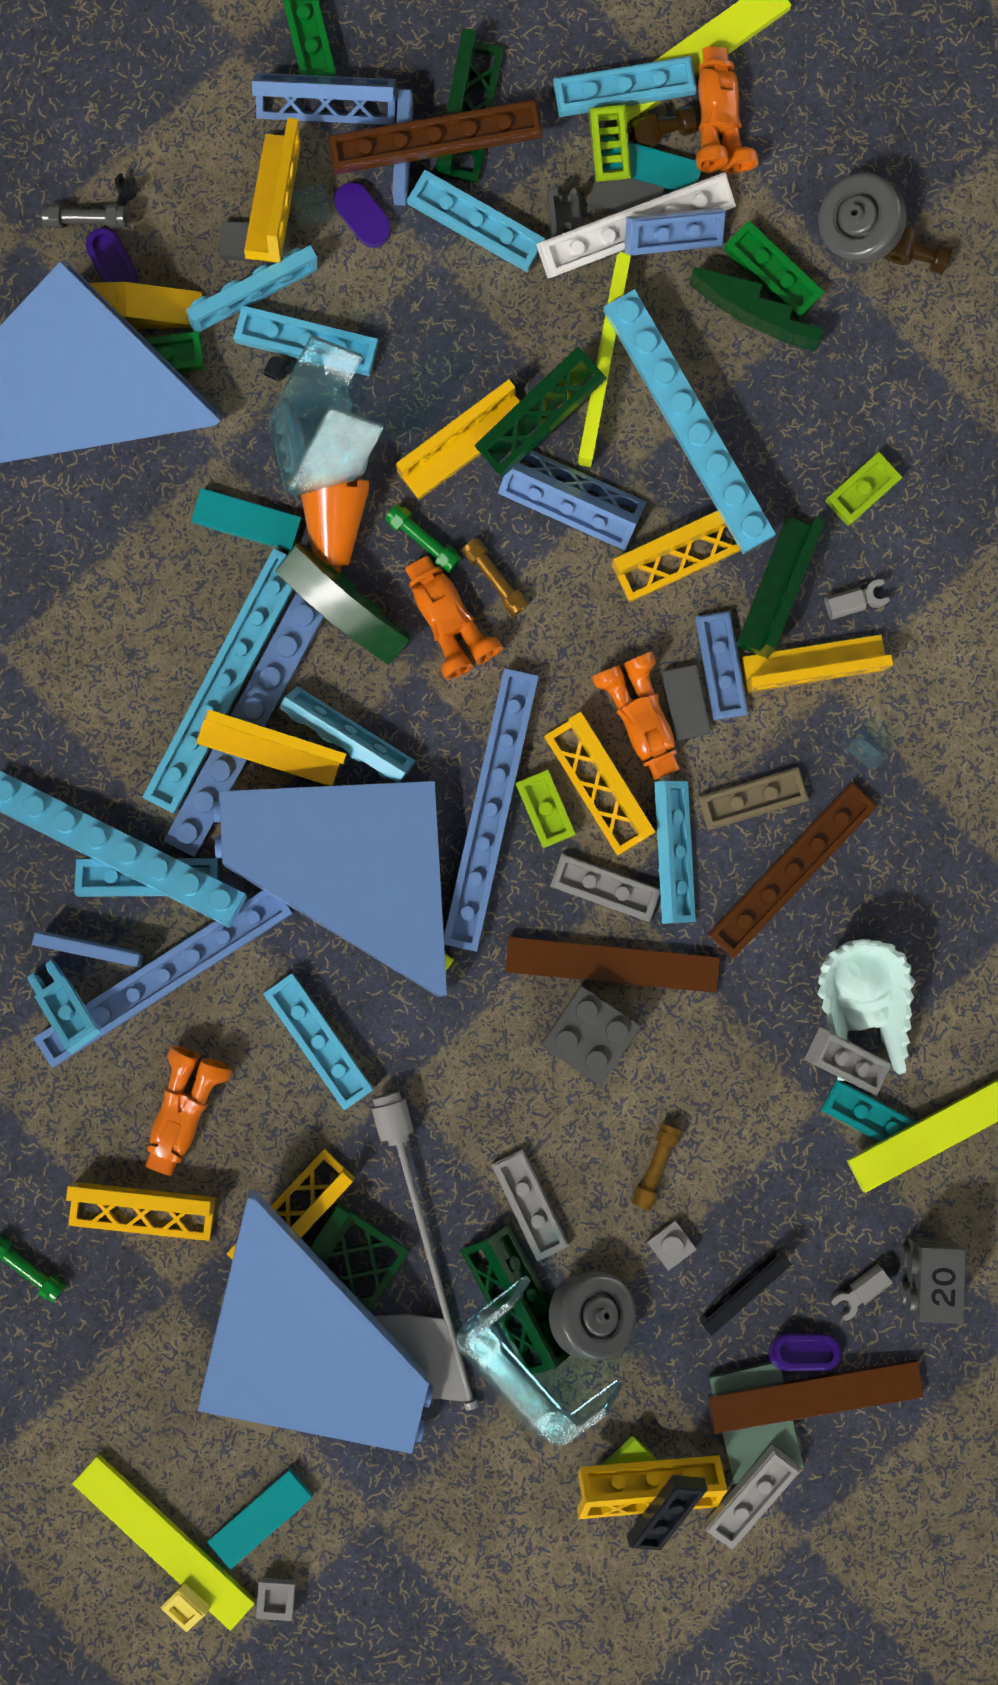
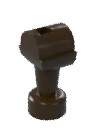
M691 105L679 107L676 110L675 116L658 118L654 114L640 113V117L634 118L629 123L628 134L634 142L655 146L661 140V136L675 131H679L682 136L695 134L697 131V119Z
M905 227L898 244L884 258L899 265H909L912 259L930 263L929 270L942 275L950 259L952 247L939 244L936 249H933L918 242L914 230L910 227Z

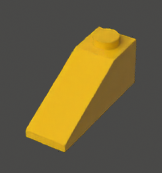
M131 282L90 283L135 329L192 328L188 321L186 309L190 308L192 302L202 297V292Z

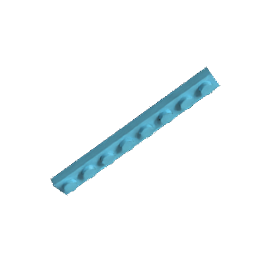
M634 289L605 305L603 312L742 554L772 539L776 535L636 290Z
M274 548L142 798L175 815L210 750L208 747L196 744L206 710L209 709L225 715L229 714L294 591L275 572L278 565L286 557V554Z
M0 771L1 813L229 928L231 927L247 898L245 893Z

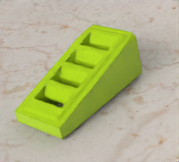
M625 105L590 108L588 114L596 183L631 179ZM617 120L616 127L599 128L598 122ZM618 134V141L600 142V136ZM620 148L621 155L601 157V150ZM622 163V169L603 171L602 164Z

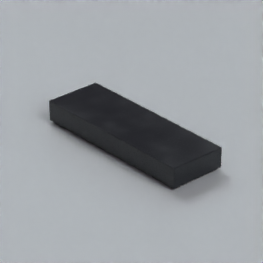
M776 1249L700 1317L702 1326L711 1336L714 1335L786 1271L792 1263L780 1250Z
M672 1475L628 1533L629 1547L661 1550L708 1490L705 1478Z

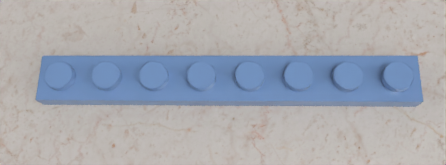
M295 594L235 706L231 717L267 727L325 618L299 594ZM212 749L164 841L197 858L215 824L213 801H220L219 791H233L249 760Z
M504 668L444 934V945L475 952L478 950L539 677L537 675Z
M263 890L243 903L230 928L214 921L85 1004L101 1033L73 1054L64 1048L52 1026L33 1039L50 1066L54 1068L294 913L287 904Z

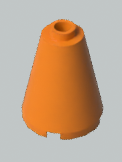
M299 477V488L311 552L325 564L338 572H342V566H349L370 489V481Z

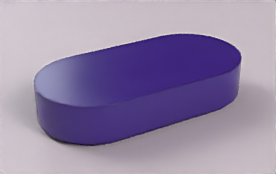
M357 183L342 185L336 191L334 197L337 213L363 245L369 248L383 246L391 235L388 217L363 186Z
M109 228L93 230L88 235L85 246L102 281L138 283L137 271L118 235Z
M780 1334L769 1345V1358L775 1367L783 1371H828L839 1363L841 1349L836 1339L828 1334Z

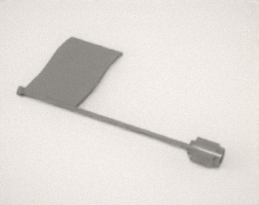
M400 1091L385 1093L372 1098L374 1107L371 1108L380 1141H388L389 1146L396 1145L444 1318L414 1314L377 1315L375 1318L427 1372L429 1385L433 1386L432 1398L464 1402L465 1410H473L479 1407L477 1398H473L403 1145V1143L409 1141L408 1135L414 1132L405 1098H401Z

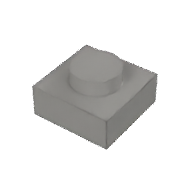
M675 1219L646 1240L668 1271L697 1250Z
M260 1577L256 1619L292 1621L296 1580Z

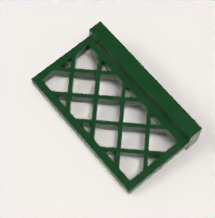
M340 1201L309 1246L324 1263L329 1257L344 1254L347 1274L338 1275L337 1277L341 1281L349 1279L351 1292L356 1297L357 1293L353 1278L374 1274L376 1284L374 1292L370 1295L357 1297L360 1302L367 1301L365 1307L369 1311L372 1310L410 1252L409 1248L352 1212L351 1208ZM352 1222L365 1230L367 1244L347 1248L345 1232ZM371 1235L380 1241L372 1242ZM341 1240L343 1249L334 1250ZM388 1245L399 1253L392 1264L377 1267L373 1248ZM369 1249L372 1268L352 1272L348 1253ZM387 1271L380 1281L378 1273Z

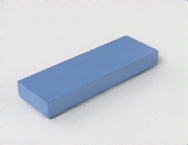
M398 89L396 124L413 121L414 104L411 90ZM410 162L394 164L392 188L394 205L406 206L408 204Z
M710 208L627 216L625 253L631 256L723 246L726 210Z
M726 611L696 616L695 622L713 721L748 715L737 646H735L736 640L731 612Z
M46 931L34 933L32 942L34 946L134 967H143L146 955L144 952Z

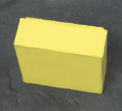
M184 1582L166 1599L160 1608L187 1632L206 1615L211 1606Z

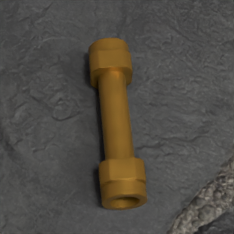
M478 538L473 539L462 548L461 551L470 564H476L502 597V605L512 617L529 605L519 589L514 591L487 556L488 549Z
M661 1123L655 1137L658 1144L642 1185L636 1186L631 1201L632 1204L651 1211L658 1195L654 1191L671 1147L676 1148L682 1130Z

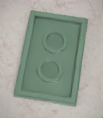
M771 1361L708 1375L712 1394L784 1382L781 1370L775 1367ZM793 1420L722 1433L734 1484L739 1483L771 1444L798 1463L800 1469L804 1468Z

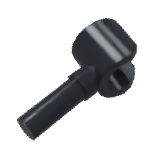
M122 173L118 174L115 178V186L118 193L117 204L119 206H127L128 201L136 197L138 188L134 177L132 184L127 188H123L124 178Z
M278 356L271 357L264 369L266 377L278 382L281 381L284 372L314 378L315 374L314 369L293 366V364H288V362Z

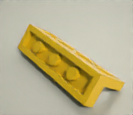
M287 118L284 136L265 134L244 248L245 259L281 262L301 146L299 124L296 118Z
M510 379L396 463L398 474L418 500L422 499L481 455L474 445L520 402L515 396L516 387Z
M718 511L613 559L611 566L629 603L741 551L737 544L731 545L720 541L722 532L727 526ZM719 531L716 539L708 536ZM703 540L714 544L710 557L700 560L689 556L692 543ZM687 546L684 554L676 551L682 547ZM717 546L725 548V550L715 554ZM667 554L682 559L678 572L671 575L657 570L660 558ZM686 560L695 563L691 566L684 568ZM652 561H655L653 569L644 566ZM635 569L651 573L647 586L633 592L625 574ZM654 575L663 578L652 583Z
M881 634L775 651L768 659L757 654L742 657V664L748 693L885 671L893 666L892 655H885Z
M209 709L205 712L196 744L328 786H333L339 764H343L346 753Z
M581 711L570 717L566 723L544 736L617 856L655 833L652 825ZM572 729L579 740L576 754L561 751L554 738L564 733V731ZM582 746L589 757L580 755ZM565 757L574 758L573 768ZM578 760L594 764L597 769L594 784L578 779L575 774ZM600 776L607 787L598 785ZM583 786L593 788L591 798ZM597 790L612 793L616 800L613 814L598 811L594 805ZM619 806L626 817L617 815ZM602 816L611 818L610 827L607 826ZM615 819L629 822L637 836L620 846L612 834Z
M324 1148L271 1207L279 1216H286V1223L301 1238L349 1187L355 1177ZM325 1160L339 1175L330 1184L315 1185L314 1170ZM310 1175V1185H301ZM315 1189H325L315 1200ZM295 1190L311 1191V1205L306 1210L291 1211L290 1195ZM286 1201V1211H277ZM301 1215L291 1225V1216ZM236 1244L227 1253L232 1260Z
M74 1182L67 1188L66 1201H71L68 1226L210 1241L216 1197ZM80 1202L98 1204L103 1211L93 1220L78 1218ZM115 1206L133 1208L138 1216L129 1223H119L110 1210ZM150 1210L165 1211L172 1216L173 1220L164 1227H156L145 1214ZM185 1214L205 1216L204 1231L189 1230L180 1218ZM106 1215L110 1221H101L99 1219ZM141 1218L146 1225H138L134 1223ZM176 1222L181 1229H174L169 1227Z
M720 1455L580 1467L578 1478L582 1498L577 1508L578 1518L590 1519L643 1514L672 1475L705 1478L708 1490L693 1509L718 1507L727 1492Z

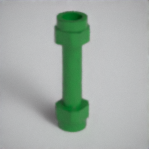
M397 503L385 517L389 526L396 532L402 529L436 558L434 564L441 567L442 570L451 573L462 560L458 551L451 545L445 548L411 519L413 513Z
M0 1236V1262H5L40 1289L37 1294L45 1300L54 1303L66 1287L61 1282L62 1280L54 1274L50 1277L45 1275L12 1250L13 1243Z

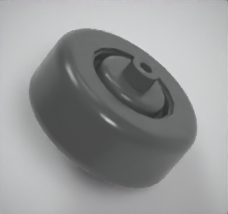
M861 172L846 176L830 188L821 203L818 214V227L821 238L828 249L848 262L865 264L877 261L890 253L903 235L907 219L905 202L900 192L879 175Z
M582 1271L567 1277L557 1287L550 1302L549 1323L553 1337L566 1353L579 1359L599 1361L616 1356L628 1345L636 1326V1306L630 1290L618 1277L607 1272Z

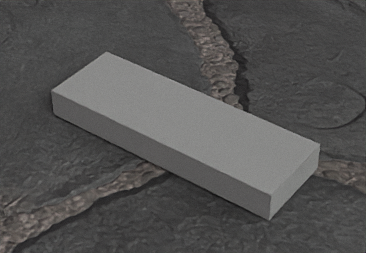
M563 853L550 884L552 888L647 922L651 920L660 895V888Z
M819 1027L804 1059L876 1096L892 1065Z
M520 1149L491 1163L537 1262L569 1247L568 1241L524 1149Z
M771 1444L703 1523L705 1531L733 1550L801 1472L799 1464Z

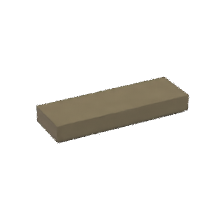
M796 767L699 796L697 800L706 829L709 831L809 801L800 768Z

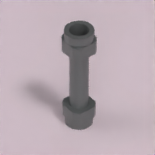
M61 204L44 205L42 208V221L45 227L65 228L66 224H106L110 229L127 228L129 225V211L127 206H119L118 204H107L106 209H65Z

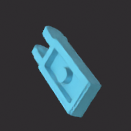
M51 959L45 965L54 980L52 984L46 987L43 979L34 972L27 978L36 993L35 999L64 1048L73 1054L100 1034L101 1031L71 981L65 976L58 964Z

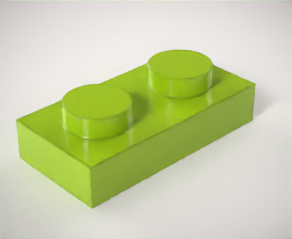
M878 452L835 490L825 502L849 527L903 477Z
M549 770L516 783L518 792L543 849L576 835Z

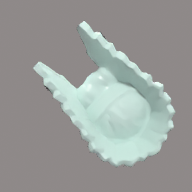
M870 939L853 940L843 943L839 948L828 954V958L820 968L822 972L819 975L818 983L820 987L818 995L823 999L822 1009L827 1016L829 1031L849 1041V1031H861L880 1027L881 1042L886 1048L894 1071L899 1075L906 1073L904 1059L909 1056L907 1044L910 1043L906 1032L912 1029L910 1024L912 1016L910 1003L914 999L910 989L916 982L910 975L911 965L906 962L905 953L895 950L893 944L883 943L878 940L871 941Z

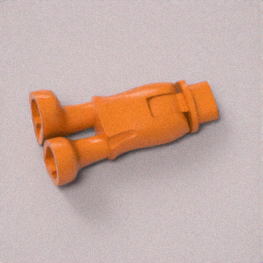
M705 47L702 49L703 62L699 65L698 93L701 107L699 130L702 135L701 148L696 154V166L699 170L706 173H712L719 169L721 173L726 172V174L750 171L758 166V153L751 147L741 146L739 130L742 128V124L739 118V86L736 73L734 72V63L729 61L727 48ZM719 135H722V145L719 142Z
M425 556L405 568L411 579L409 587L413 591L417 607L430 625L434 641H438L443 650L445 661L441 666V672L445 680L455 679L473 669L471 660L462 650L455 635L461 633L477 666L491 660L503 650L504 647L496 637H484L473 622L475 618L466 610L456 587L443 573L441 567H435L430 556Z
M651 651L622 664L638 696L634 700L629 695L620 665L600 672L591 678L598 689L606 690L613 699L618 709L616 713L625 724L634 751L643 761V766H649L653 778L656 780L680 770V767L675 758V754L678 751L674 749L675 740L672 729L660 707L659 694H655L651 684L650 671L656 664L655 656Z
M171 1045L168 1052V1061L172 1069L168 1088L164 1089V1099L152 1125L150 1144L146 1149L150 1154L145 1166L168 1176L172 1175L176 1163L182 1162L184 1154L191 1146L200 1116L208 1106L206 1101L213 1087L216 1084L227 1082L233 1071V1068L228 1064L215 1059L204 1058L198 1067L192 1091H184L201 1056L197 1052L178 1045Z

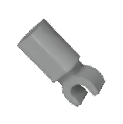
M874 580L864 590L857 587L825 597L824 602L830 620L864 611L867 605L873 608H880L890 601L889 597L877 599L873 595L874 588L884 585V580Z
M876 1264L849 1285L851 1287L849 1290L835 1292L831 1295L829 1301L833 1306L842 1300L848 1301V1308L840 1315L845 1321L850 1320L857 1313L858 1306L861 1303L866 1305L893 1283L883 1269Z

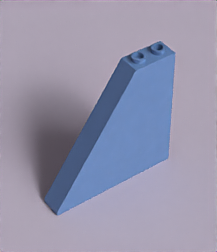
M66 260L60 261L0 325V463L216 426L223 417Z
M435 781L219 791L220 801H213L214 823L221 822V836L215 837L216 858H222L224 867L437 997L447 995Z
M249 1189L200 1395L198 1411L412 1454L415 1441L421 1442L423 1437L425 1420L420 1419L423 1407L429 1408L433 1394V1386L429 1385L427 1372L327 1265L317 1257L257 1191Z

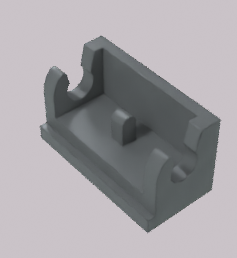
M557 188L547 189L546 204L550 238L584 226L582 203L578 190L572 188L569 195L559 196ZM585 264L578 268H588V264Z

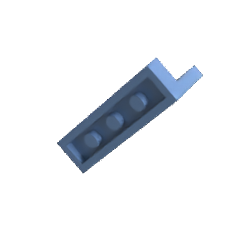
M256 73L252 80V96H256L257 119L287 120V118H296L298 121L395 124L396 79ZM264 96L284 97L287 102L280 110L265 109ZM297 98L319 99L322 104L314 112L304 111L295 100ZM332 99L353 100L357 105L349 113H339L330 101ZM367 101L388 102V115L373 114L365 103ZM291 105L296 111L286 109ZM326 107L330 112L321 111ZM361 109L365 114H356V112Z
M533 450L522 460L535 465L536 468H530L519 462L503 477L498 494L624 551L647 504L646 501ZM555 476H560L568 482H561L555 479ZM591 490L599 494L600 497L592 496L587 491ZM618 505L629 507L635 510L634 514L621 509Z

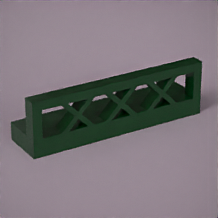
M462 28L446 115L464 112L465 105L470 111L493 107L504 47L477 42L476 30ZM475 52L495 56L493 67L480 74L473 64ZM471 72H473V74L476 77L472 81H470ZM491 76L490 84L488 85L485 79ZM480 83L488 94L487 100L474 108L467 98V93ZM485 148L479 149L477 152L475 150L469 151L475 160L473 172L453 169L455 157L461 153L439 156L437 158V176L478 183Z
M577 346L474 446L503 478L597 389L607 377ZM592 373L594 374L583 386H579ZM563 401V405L557 411H553ZM537 426V430L531 436H527ZM511 451V455L500 464L499 461Z
M788 516L785 518L735 646L767 659L776 649L825 520L815 516L811 524L808 525Z
M509 1224L498 1228L486 1238L463 1247L460 1252L526 1376L557 1368L570 1354L566 1353L553 1337L549 1323L550 1301ZM476 1251H483L489 1262L488 1267L481 1264L475 1253ZM494 1283L503 1288L506 1294L505 1299L497 1294L494 1289ZM511 1315L520 1320L523 1326L522 1331L514 1326L511 1321ZM528 1347L537 1352L541 1362L534 1364L527 1351Z

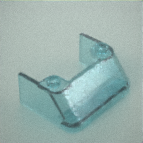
M310 335L269 420V434L281 490L295 496L353 481L357 476H362L367 468L368 456L384 429L380 423L350 413L352 399L349 398L348 385L363 359L362 354L314 335Z
M525 1275L461 1327L456 1335V1345L462 1355L536 1437L555 1445H565L608 1415L623 1384L617 1379L571 1414L555 1402L502 1342L500 1334L491 1325L514 1307L531 1281Z

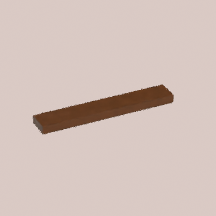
M534 99L328 136L334 174L337 175L541 139L542 129L537 102Z
M851 782L709 931L707 936L728 956L734 959L878 805L854 782Z
M508 937L505 972L717 993L720 957Z
M915 1359L707 1395L712 1430L715 1434L924 1398L919 1363Z

